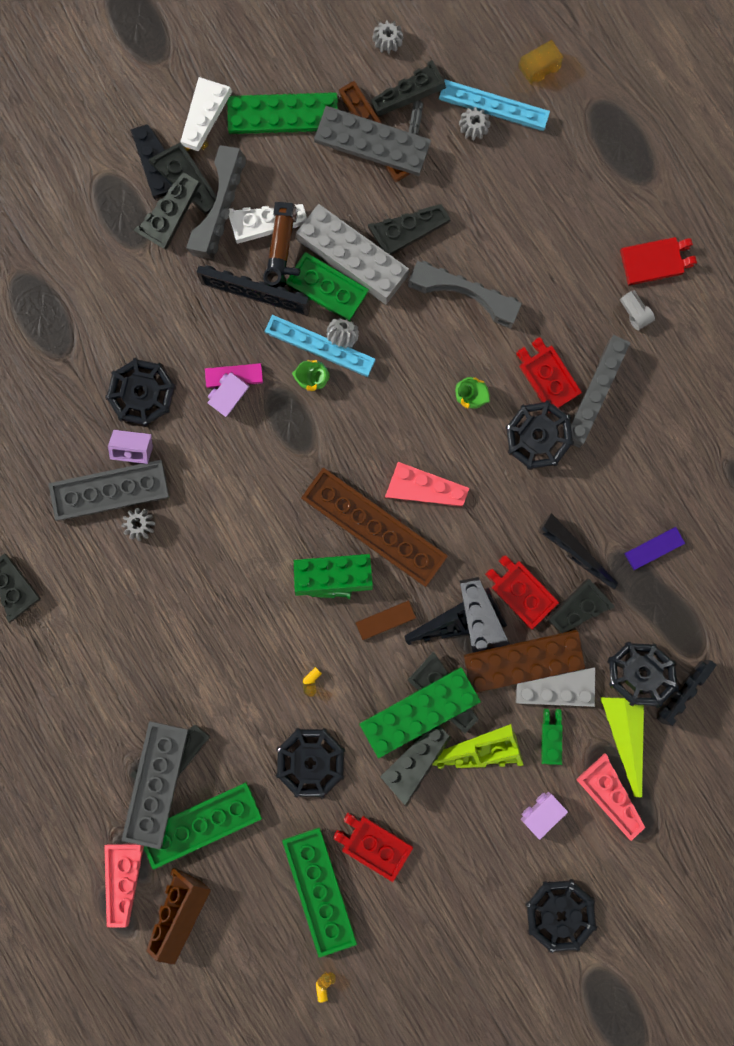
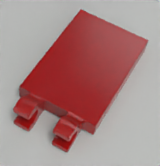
M676 237L621 248L620 253L628 286L683 275L685 268L694 267V264H697L696 256H690L682 260L680 251L689 250L690 246H693L691 238L677 242Z
M540 337L531 343L534 349L538 351L537 355L531 358L525 347L516 352L518 358L523 362L519 367L541 402L550 400L553 405L559 408L582 393L553 346L551 345L547 348Z
M505 555L499 562L508 571L500 577L493 569H489L485 575L494 583L491 589L530 629H533L559 602L520 561L514 564Z
M347 813L344 822L355 829L350 837L337 830L333 836L334 840L344 845L342 849L344 853L393 882L413 850V846L365 816L358 820L350 813Z

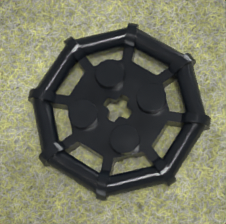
M133 358L131 362L111 372L112 377L105 398L117 414L119 421H127L147 427L148 424L164 414H169L176 384H173L163 368V364ZM139 367L150 369L152 372L150 374L140 372ZM132 369L135 370L132 376L126 378L122 377V375L126 374ZM157 374H159L165 385H158L155 380ZM121 380L120 392L116 393L118 381ZM140 387H143L145 393L138 396L135 393L136 390H140ZM166 390L162 405L158 402L160 392ZM117 398H122L125 402L126 407L123 410L117 402ZM155 405L160 408L146 416V411L152 409ZM130 410L140 411L142 417L128 413Z
M550 400L521 405L520 410L505 427L507 429L509 455L514 456L523 463L528 470L553 465L557 466L571 445H574L570 422L571 416L553 405ZM543 410L542 415L535 417L531 416L529 413L533 411ZM550 411L557 416L559 420L553 422L547 417L548 412ZM526 416L527 419L520 428L516 427L522 418ZM563 424L565 439L559 438L558 426ZM542 430V439L536 440L535 432ZM515 432H519L520 435V443L517 445L515 441ZM558 442L563 443L553 456L551 450ZM525 448L531 453L530 457L527 458L519 450ZM547 453L549 459L535 460L536 455Z
M626 642L625 646L614 656L608 658L610 687L623 696L631 706L662 707V703L679 689L675 660L672 661L656 647L657 644ZM636 651L649 653L645 654V656H640V654H637ZM627 653L630 654L631 657L626 662L621 660ZM653 654H654L659 660H661V661L663 662V664H661L656 658H654V657H653ZM617 666L623 668L621 678H618ZM665 669L668 670L669 680L663 676ZM639 670L642 671V672H643V671H646V672H647V674H646L647 677H642V676L640 675ZM626 683L632 690H634L633 695L621 684ZM661 685L667 687L660 695H658L656 690ZM639 693L642 695L649 693L651 694L652 698H644L637 696Z
M296 728V731L276 749L278 751L276 778H279L296 798L321 797L323 799L337 783L345 778V748H342L325 728ZM303 737H319L317 743H305ZM299 739L301 745L294 752L288 751ZM323 739L334 750L333 752L328 753L321 745ZM285 755L291 757V769L285 771ZM336 756V771L330 769V758ZM310 757L313 758V761H316V765H313L311 769L308 765H305V761H308ZM292 773L300 781L298 787L287 776L288 774ZM327 774L333 775V777L322 787L320 781ZM304 783L316 784L318 789H302Z
M573 879L569 881L542 882L543 885L525 904L528 915V934L532 935L548 949L549 953L572 950L580 951V947L590 935L597 931L594 897L589 896ZM566 889L565 894L553 895L551 890ZM573 891L583 901L579 903L574 901L570 897L571 892ZM548 893L549 897L542 906L538 905V902ZM585 906L587 908L588 922L582 920L581 909ZM535 910H539L541 913V922L537 925ZM558 911L561 913L563 911L566 912L564 920H557ZM581 925L586 927L575 940L573 934ZM545 928L552 934L551 940L547 939L539 930ZM557 937H569L571 942L556 943Z

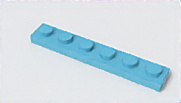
M448 80L444 81L446 88L441 90L439 100L472 110L477 107V111L480 112L484 109V113L541 131L545 129L550 113L548 110Z
M274 315L271 316L265 329V334L365 377L369 376L375 363V358L349 347L345 349L341 346L338 347V345H332V342L328 341L326 337Z

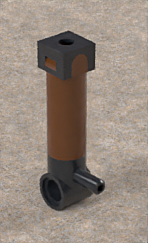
M275 202L273 215L275 216L268 265L263 274L264 282L274 288L285 287V275L299 276L301 272L299 268L286 267L293 223L296 222L298 209L293 203ZM278 276V279L272 282V278Z

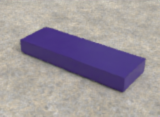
M674 527L624 554L632 569L636 570L682 546L685 542L677 528Z

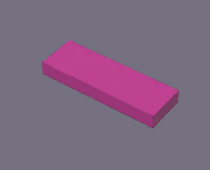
M261 363L205 368L207 388L220 387V379L225 373L229 375L230 372L234 373L248 385L263 383Z

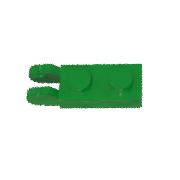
M544 709L541 764L562 765L561 709H556L555 724H549L550 712L549 709Z

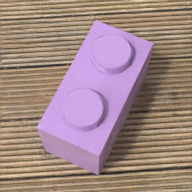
M232 372L229 375L225 373L219 381L221 383L220 387L217 390L214 388L208 395L210 399L208 404L225 417L230 414L250 387Z
M113 430L108 444L110 459L148 464L153 449L151 434Z
M549 792L547 794L542 793L536 799L537 803L532 808L528 807L522 813V822L539 840L568 813Z

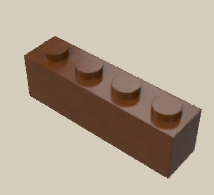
M172 868L171 885L166 887V901L164 906H160V920L158 924L154 925L147 952L156 962L175 965L211 889L200 880L176 868Z

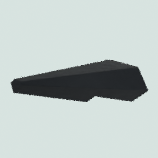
M552 513L548 515L538 532L568 553V558L615 590L618 582Z
M488 587L485 589L501 626L506 627L505 618L496 598ZM464 603L458 604L404 636L406 643L411 645L412 641L417 640L427 642L433 637L441 636L443 639L469 634Z

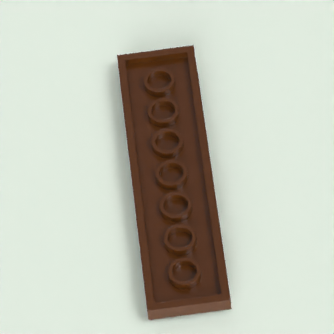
M324 467L301 497L307 504L424 587L428 585L448 557V555Z

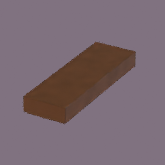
M408 600L355 623L362 640H365L411 621L416 617Z

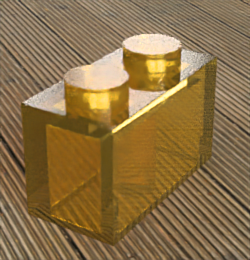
M550 40L522 56L518 67L528 83L531 84L535 81H541L549 73L557 72L561 68L564 57L553 40Z

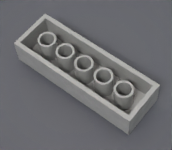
M320 204L315 207L296 232L299 243L345 276L369 289V293L385 305L408 277L409 268Z

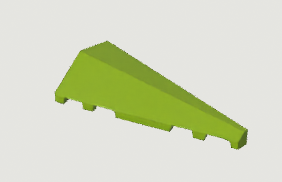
M601 697V703L604 706L616 747L633 791V796L642 797L644 706H631L625 698Z
M510 724L444 749L432 766H437L438 769H443L444 765H455L456 768L486 767L487 764H499L500 767H505L506 763H517V766H523V760L515 732Z

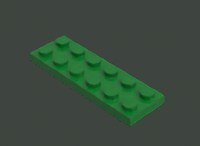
M337 93L229 96L227 100L228 133L317 131L325 107L329 106L337 109Z
M460 667L360 722L359 725L375 754L380 758L479 704L481 700L463 668Z
M245 782L169 817L162 848L156 849L144 846L152 869L154 870L261 820L263 817L248 783Z
M318 827L282 839L318 957L320 958L357 945L321 828Z

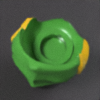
M317 360L303 361L292 372L294 379L301 388L307 391L322 389L330 378L327 368L322 362Z
M466 377L455 386L456 399L465 408L476 409L490 402L487 385L476 377Z

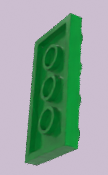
M306 252L295 267L300 269V275H290L286 281L288 287L305 294L310 300L342 319H347L349 322L369 292V289Z
M370 554L293 560L295 596L373 590Z

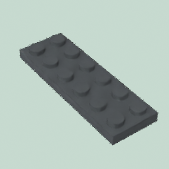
M326 106L314 138V143L420 176L431 139Z
M162 460L48 483L55 521L170 498Z
M149 721L121 841L156 849L162 848L189 729Z

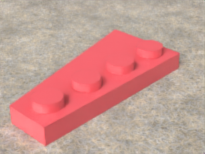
M398 462L385 498L463 507L469 488Z
M604 753L576 780L624 835L632 841L645 829V826L634 805L631 803L625 788L622 786L617 773L609 762V758Z
M138 844L104 845L107 927L129 926L144 846Z

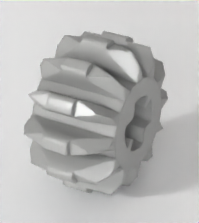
M386 20L385 24L380 22L378 27L374 28L372 40L375 42V47L380 48L381 53L384 50H387L388 54L391 50L396 52L397 48L402 45L403 32H401L400 26H396L395 21L389 24L388 20Z
M477 107L474 108V111L468 108L466 113H462L459 120L460 132L465 133V138L472 136L473 141L476 136L481 140L483 134L486 135L490 127L489 115L484 114V109L480 112L477 111Z
M339 318L338 320H332L327 328L326 335L328 336L327 340L331 341L332 345H338V347L341 346L346 349L347 347H353L356 343L359 331L358 326L354 325V322Z
M136 508L135 514L132 511H128L130 517H123L127 521V523L122 524L123 528H127L124 534H130L129 538L132 540L136 537L138 541H141L142 535L148 539L149 535L147 532H154L150 528V526L155 525L154 521H150L153 516L151 514L147 515V510L145 509L140 512V509ZM140 522L142 524L141 528L137 527L135 523Z

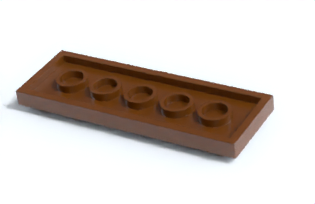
M577 630L463 655L468 679L476 693L585 669L579 632Z

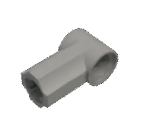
M635 290L630 291L620 299V302L630 315L629 319L632 326L636 330H640L655 321L652 310L644 306Z

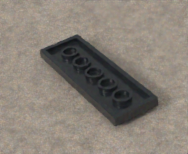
M209 265L198 266L196 273L202 285L305 316L309 315V298L303 293L296 292L294 294L288 292L286 288H274L263 281L257 283L249 277H237L226 270L220 272Z

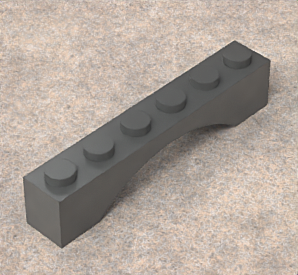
M219 146L214 161L219 177L217 198L208 216L191 232L186 249L193 256L213 260L218 251V243L224 233L225 221L229 217V209L235 199V190L240 183L242 169L246 165V157L240 148Z
M417 260L410 276L408 287L422 293L446 290L465 294L481 304L489 313L493 322L510 329L512 328L522 304L516 298L505 297L497 290H488L480 283H471L466 281L467 279L463 276H454L449 274V271L446 269H437L432 267L429 262Z
M613 335L608 341L589 387L571 421L572 440L574 441V446L578 448L585 443L631 343L616 335Z

